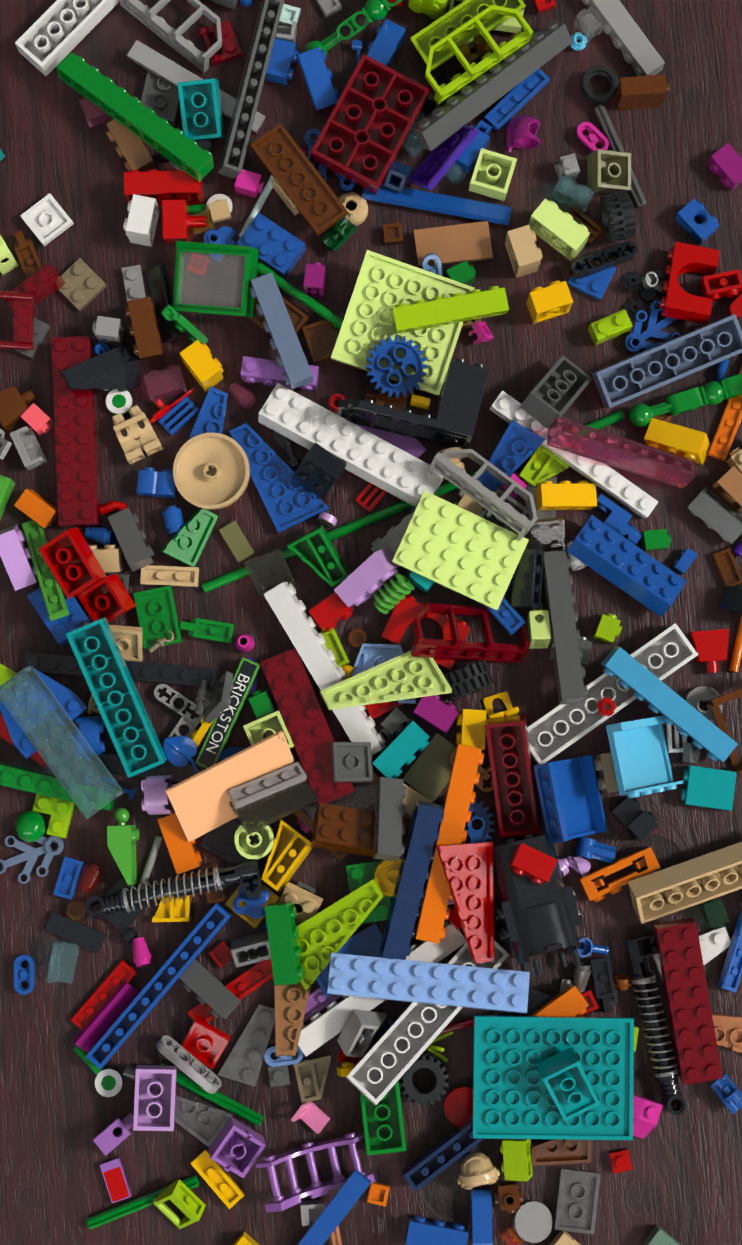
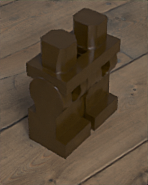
M481 34L474 36L473 41L468 45L462 44L458 47L470 65L474 62L478 64L482 61L481 58L488 52L492 53L491 47ZM453 54L456 59V74L460 73L462 75L466 70L455 54Z

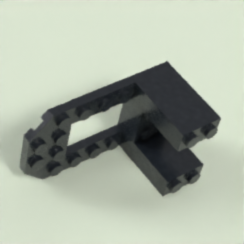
M456 358L451 360L440 391L434 419L432 415L424 413L421 415L413 414L414 411L409 409L397 410L389 404L377 405L375 401L364 399V401L340 400L337 415L342 418L348 416L350 417V422L357 425L404 435L449 448L461 447V449H466L474 434L489 369L479 363H474V365L467 364L463 359Z

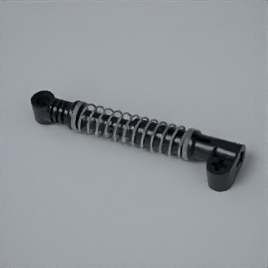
M253 859L224 867L221 865L214 866L212 870L206 868L204 872L202 870H199L198 873L192 871L190 875L184 873L183 877L177 875L175 879L169 877L168 884L164 879H161L160 886L154 880L153 887L148 882L145 885V889L139 884L138 891L132 886L130 892L127 888H123L115 893V895H106V898L105 896H92L86 900L85 910L92 918L101 919L109 913L113 914V911L114 913H118V910L124 913H129L132 910L135 911L134 905L139 904L142 910L141 903L147 902V906L150 907L149 901L154 900L157 906V899L162 898V902L165 904V897H169L170 902H172L171 896L180 900L179 897L184 896L187 899L188 895H193L194 897L196 893L202 895V892L208 891L210 893L209 890L215 889L217 892V888L223 890L227 886L241 883L242 890L249 900L257 901L262 898L264 887L258 861ZM254 880L255 892L251 893L252 887L249 882L245 883V881ZM95 904H100V909L96 912H93V906Z
M649 933L624 940L632 971L631 983L635 984L633 991L637 992L635 998L639 1000L637 1006L641 1008L639 1014L643 1016L641 1021L645 1024L642 1028L649 1030L644 1036L651 1038L646 1042L647 1045L652 1046L648 1049V1052L655 1053L650 1059L656 1061L652 1064V1067L657 1069L654 1072V1077L661 1084L660 1089H663L661 1090V1093L664 1094L662 1095L663 1108L673 1115H681L686 1110V1101L682 1097L679 1082H677L679 1070L676 1068L677 1064H671L670 1062L671 1059L676 1057H669L668 1052L674 1049H667L666 1044H670L672 1041L665 1042L664 1038L670 1034H663L662 1030L668 1028V1026H661L666 1018L662 1016L664 1011H661L660 1005L662 1003H659L658 998L660 995H657L656 991L659 988H656L654 983L656 982L654 980L656 975L651 970L648 956L658 954L657 944H655V947L647 946L648 952L646 951L644 939L647 943H653L656 940L655 933ZM677 1099L678 1104L674 1109H672L671 1102L672 1100Z

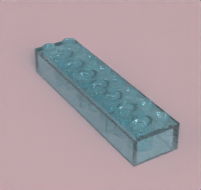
M33 666L23 668L0 686V701L86 819L94 816L124 793Z

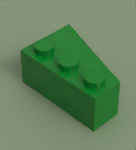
M322 524L290 541L287 545L290 550H293L301 560L314 569L331 587L343 582L350 575Z

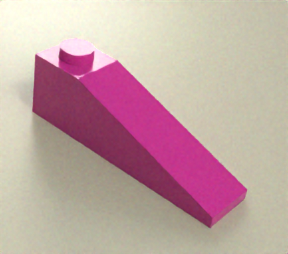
M633 1093V1136L644 1139L658 1123L663 1107L662 1104Z

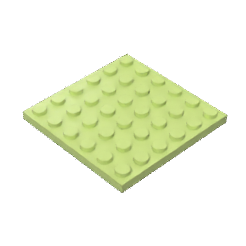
M367 250L331 359L371 372V370H367L365 367L371 364L366 359L369 357L373 358L369 354L370 350L376 352L374 345L381 346V339L387 343L388 336L392 341H394L396 335L399 341L405 336V342L408 343L411 339L413 340V347L419 344L417 351H424L421 358L427 357V360L423 362V364L428 365V368L423 370L427 373V376L421 377L424 383H418L419 390L439 396L463 322L395 334L391 310L400 303H406L407 306L412 305L417 300L432 301V298L443 296L445 299L450 298V295L455 293L466 295L475 288ZM402 350L395 351V355L398 358L405 357ZM388 352L387 355L393 361L392 355ZM379 360L380 367H388L389 364L386 360ZM394 363L393 369H398L399 371L401 366ZM411 366L405 367V372L408 375L415 373ZM400 373L402 380L406 382V379ZM390 376V377H389L390 380H393V381L398 382V378H397V377H395V376Z

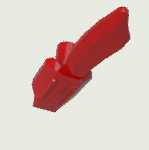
M193 387L170 405H165L161 398L157 399L154 403L159 410L152 415L149 422L152 424L159 420L173 406L192 393L195 388Z

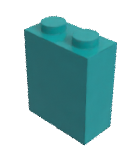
M687 766L682 776L683 781H685V786L681 789L680 800H683L682 804L732 811L737 772Z

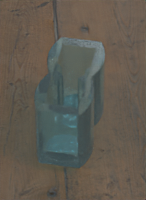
M561 176L552 195L556 200L562 203H569L571 207L575 206L581 212H586L594 192L585 185L577 184L570 177Z

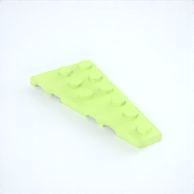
M408 651L320 691V694L328 709L333 710L452 693V688L433 658L411 656V651Z

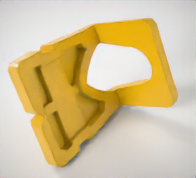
M502 692L483 699L488 718L508 717L519 712L518 707H512L508 692ZM500 698L507 710L493 714V700Z

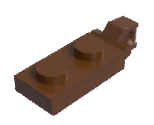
M22 231L14 233L18 242L14 244V249L25 277L28 279L43 267L30 239L26 240Z

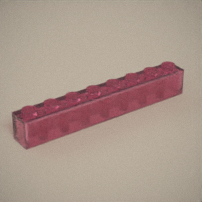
M557 417L547 430L548 446L682 489L695 477V462L693 460L561 417Z

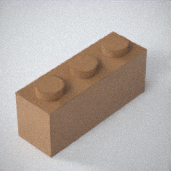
M115 119L106 124L108 128L106 134L111 142L115 141L117 145L115 149L119 157L125 158L126 162L124 165L128 172L130 170L147 172L155 167L153 159L138 136Z

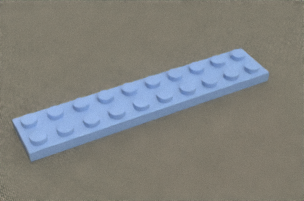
M331 953L327 994L527 1013L530 972Z

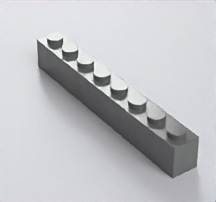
M566 550L544 552L543 584L546 607L549 611L551 646L559 705L582 703L588 695L587 685L583 683L585 668L581 666L580 661L583 653L582 648L578 646L580 631L576 629L575 622L578 621L577 611H574L573 608L575 594L571 593L573 578L572 575H569L570 558L566 556Z

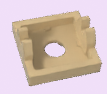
M288 882L279 902L292 901L293 904H299L303 908L302 912H297L295 918V925L298 926L317 914L323 898Z

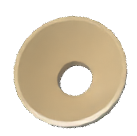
M348 192L338 198L345 208L349 201L357 204V208L353 211L346 208L348 215L345 217L352 224L358 226L365 221L368 215V204L360 194Z

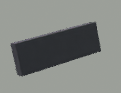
M55 911L52 912L44 929L96 953H99L107 936Z

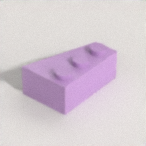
M17 524L0 530V556L15 591L38 581L35 568L31 562L30 551L25 546L24 536Z

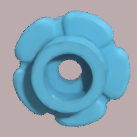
M577 32L570 36L572 40L570 46L573 50L580 51L586 47L587 37L585 35L583 36L582 33Z

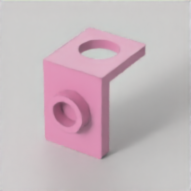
M312 1101L301 1105L291 1119L292 1122L302 1119L317 1134L322 1131L330 1120Z

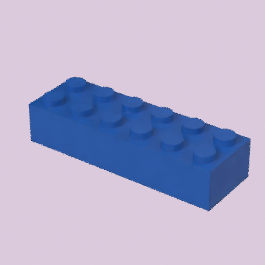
M591 515L567 549L568 553L660 617L671 607L686 583L685 579L593 515Z

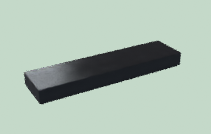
M157 265L147 271L161 341L162 343H168L178 338L179 335L178 330L174 327L176 323L172 320H165L160 314L166 305L172 307L164 265Z

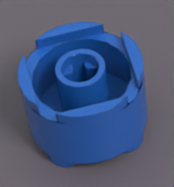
M100 716L76 717L75 723H78V728L75 729L76 749L79 750L78 756L102 755V752H105L106 737H102V733L105 730L103 719Z

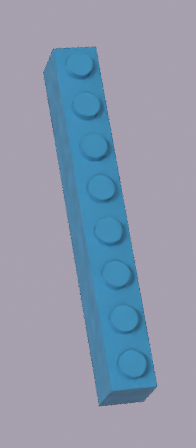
M614 646L601 663L605 667L603 670L611 677L615 675L620 680L618 683L625 689H632L634 691L633 695L640 701L645 700L648 702L649 709L656 714L660 712L664 716L662 719L671 726L673 724L679 728L677 731L682 736L692 738V744L700 750L704 748L708 752L706 755L713 761L719 760L724 762L738 745V743L621 647Z

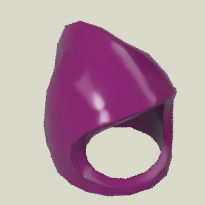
M526 115L513 118L506 128L507 152L511 153L513 148L531 149L538 147L541 141L535 135L540 126V121Z

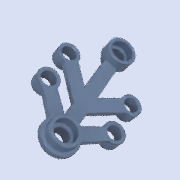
M13 835L7 836L5 839L6 846L15 847L25 853L7 860L0 859V863L3 866L0 874H3L8 867L28 860L22 873L18 875V881L21 884H26L31 879L30 873L38 856L46 853L42 864L37 867L36 873L39 877L47 876L49 873L48 867L53 856L63 851L64 843L62 839L57 836L49 838L42 836L36 842L44 846L34 848L17 840ZM9 838L14 839L13 845L8 843ZM53 842H56L58 845L55 850L51 848ZM41 867H44L46 870L44 875L39 872ZM23 874L27 875L25 882L21 880Z

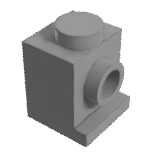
M575 153L560 157L559 163L554 165L559 183L578 178L580 169Z

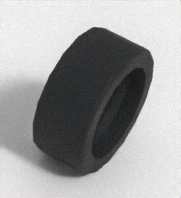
M594 66L587 70L581 83L583 97L588 102L597 105L610 101L617 88L616 75L605 66ZM594 76H602L608 80L610 88L605 94H595L588 87L589 80Z

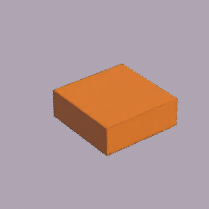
M377 1182L371 1183L366 1202L386 1207L390 1185Z

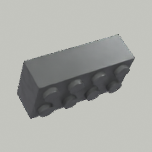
M562 356L530 392L520 407L541 423V425L551 430L593 378L565 356Z

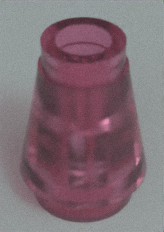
M235 382L229 388V391L241 408L250 409L257 400L255 394Z

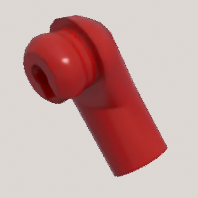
M110 501L99 506V511L104 515L113 510L120 512L128 506L123 502Z

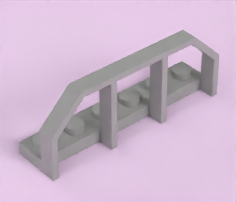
M120 0V5L202 73L209 69V58L222 47L220 18L199 0H186L197 11L178 29L170 27L162 17L156 15L171 0H160L152 8L142 4L139 0ZM202 15H205L216 24L217 42L206 52L198 50L190 40H186L181 36Z
M473 449L445 450L442 454L438 452L434 457L428 471L429 473L435 470L458 487L461 497L467 494L487 509V517L490 518L492 514L519 534L517 538L519 541L534 526L538 518L533 495ZM469 457L480 465L481 468L471 477L463 468L451 462L449 458ZM485 470L509 487L500 498L477 480ZM512 491L527 501L531 521L525 515L516 511L509 503L504 502Z

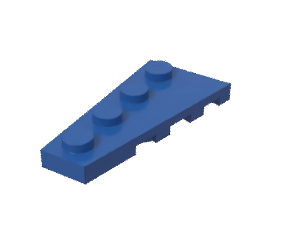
M210 386L188 440L204 433L222 434L227 393Z

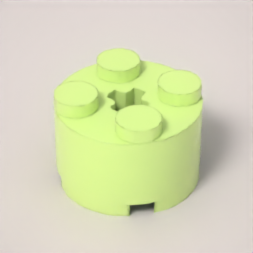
M249 820L238 827L234 841L237 851L243 857L260 859L272 850L275 837L273 830L267 823L260 820ZM257 834L259 843L251 844L250 836Z

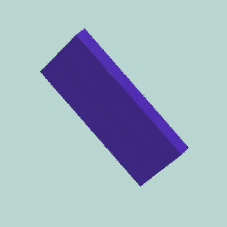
M463 125L462 128L429 153L409 180L415 185L432 191L479 133L478 130L474 127Z

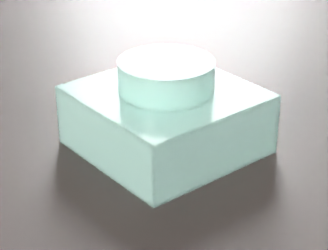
M283 4L279 24L292 27L293 21L298 22L301 8Z

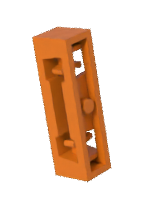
M645 847L586 876L580 877L578 880L587 900H593L595 903L604 899V894L609 892L615 894L621 891V887L628 884L629 881L654 873L661 868L651 847ZM642 857L641 860L632 862V861H634V860H636V859ZM632 864H634L636 869H641V867H645V869H642L638 872L632 871L622 877H619L609 883H606V887H603L599 890H597L596 888L605 885L602 878H599L593 882L591 881L599 876L606 877Z

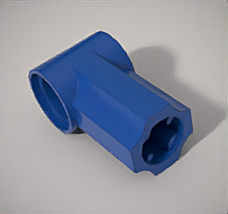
M582 836L579 837L575 855L612 863L616 847L598 843L596 840Z

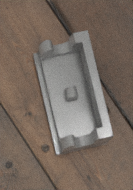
M26 426L10 433L23 464L28 470L47 462L31 427L28 428Z

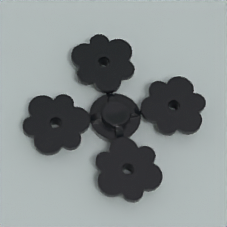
M660 269L654 271L658 276V283L663 285L668 277L665 276V271L662 272ZM631 271L629 274H624L622 287L628 288L629 292L640 290L639 296L641 299L635 300L631 298L629 303H625L623 307L628 316L635 319L634 315L637 311H645L643 301H661V299L655 298V289L642 287V277L638 276V272ZM658 303L654 304L656 310L659 308ZM660 310V311L658 312V316H657V317H659V318H663V317H664V316H661V315H662V310ZM642 313L638 314L639 319L641 318Z

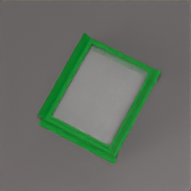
M176 241L172 307L175 311L254 318L255 298H252L249 288L252 287L251 280L257 278L259 249L250 246Z

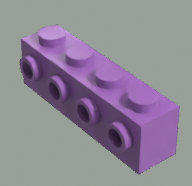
M243 356L242 380L247 383L260 382L267 386H274L279 383L291 389L290 384L286 385L282 375L285 371L283 367H279L277 361ZM309 365L313 375V382L297 388H301L304 391L317 390L319 366Z

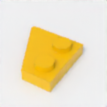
M190 895L187 896V899L185 896L179 897L180 900L171 896L172 902H170L169 897H165V904H163L161 899L152 922L191 921Z

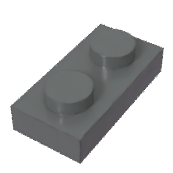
M34 318V350L15 349L16 352L34 359L50 328L49 324Z

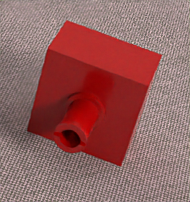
M162 200L163 239L167 244H176V241L189 242L190 228H207L206 216H189V206L186 200Z

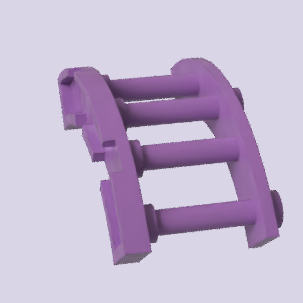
M355 1132L344 1134V1137L314 1144L313 1141L302 1143L300 1148L276 1156L268 1155L263 1157V1161L257 1163L256 1168L267 1167L273 1194L272 1201L265 1204L266 1213L283 1211L301 1203V1198L310 1196L313 1199L329 1194L328 1190L341 1188L348 1177L344 1178V1175H341L335 1146L348 1144L353 1169H357L373 1183L375 1181L373 1173L365 1174L362 1171L356 1142L365 1138L364 1134L356 1135ZM327 1148L334 1177L332 1178L333 1181L322 1183V1181H319L313 1152ZM305 1154L312 1183H310V1187L301 1189L298 1187L292 1158ZM283 1161L285 1162L290 1184L289 1194L284 1196L281 1195L274 1166Z

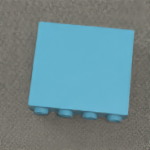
M664 716L606 726L620 796L628 795V798L639 797L640 794L643 796L677 789L676 785L684 783V781L674 782L662 725L666 723L662 719Z

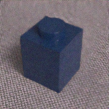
M394 161L388 171L384 186L402 192L408 182L412 167Z

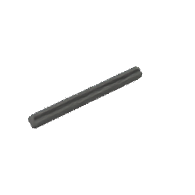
M602 104L598 105L594 111L612 151L624 152L605 106ZM631 167L630 193L636 206L642 207L646 204V199Z

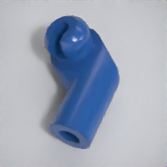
M728 359L719 362L716 370V382L729 378L725 377L730 362Z

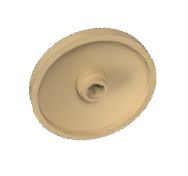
M220 433L200 434L188 440L178 451L173 465L174 482L180 494L192 505L207 510L221 509L237 501L244 493L250 478L249 460L242 447L232 438Z

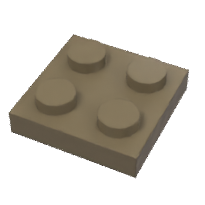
M79 258L61 275L65 285L58 290L81 311L107 285Z

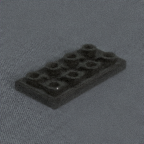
M305 780L238 809L234 808L231 801H229V806L247 835H250L317 801V797Z

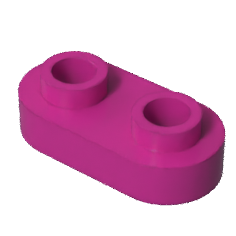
M583 122L578 126L576 136L591 152L598 149L595 146L597 144L602 147L599 150L608 149V139L592 123ZM582 132H588L589 135L584 136Z

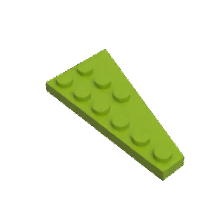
M372 879L298 925L299 937L297 942L302 952L300 965L304 968V977L300 982L305 990H308L330 963L331 953H338L385 896L375 879Z

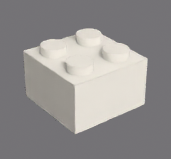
M133 194L132 200L128 202L127 211L129 216L125 218L123 228L130 243L152 247L160 213L155 198Z

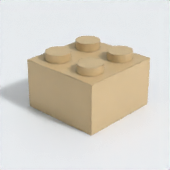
M529 225L507 231L504 243L516 278L537 272L541 264L542 252L540 248L536 247V234L534 230L530 229Z

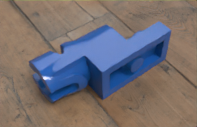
M601 494L597 499V509L603 513H609L604 524L636 545L643 534L632 524H627L633 515Z

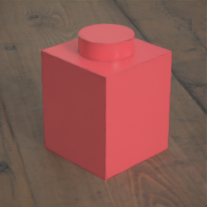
M34 403L20 416L39 435L47 433L52 427L53 421Z

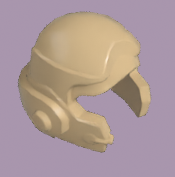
M474 1152L464 1157L457 1182L461 1188L470 1190L476 1186L496 1183L500 1173L493 1166L489 1157L483 1153Z

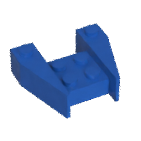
M31 666L27 667V671L33 678L5 701L0 697V712L12 743L26 760L42 747L31 731L56 710L60 709L71 723L76 720V717H80L87 711L86 705L73 691Z

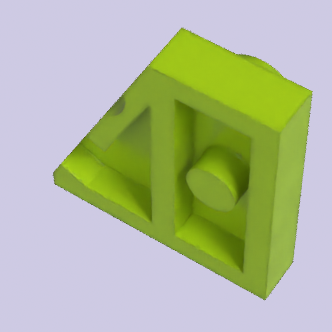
M540 445L518 477L530 486L535 487L566 470L570 465Z

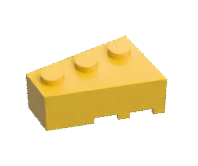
M655 418L651 419L644 437L649 448L663 450L702 466L710 447L706 433Z
M282 820L280 821V827L262 876L264 882L279 892L282 891L313 848L309 839Z

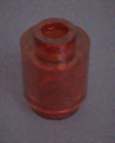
M92 862L90 865L86 864L78 879L79 884L77 887L92 893L103 875L102 867Z

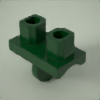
M343 217L332 227L321 242L336 254L358 230V227L352 224L346 217Z

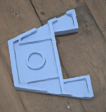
M362 644L351 677L404 654L402 645ZM417 699L399 700L398 703L417 704Z

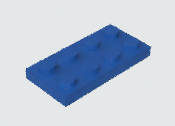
M376 923L350 937L338 953L382 958L379 951L383 936ZM330 963L316 979L325 997L330 995L327 994Z

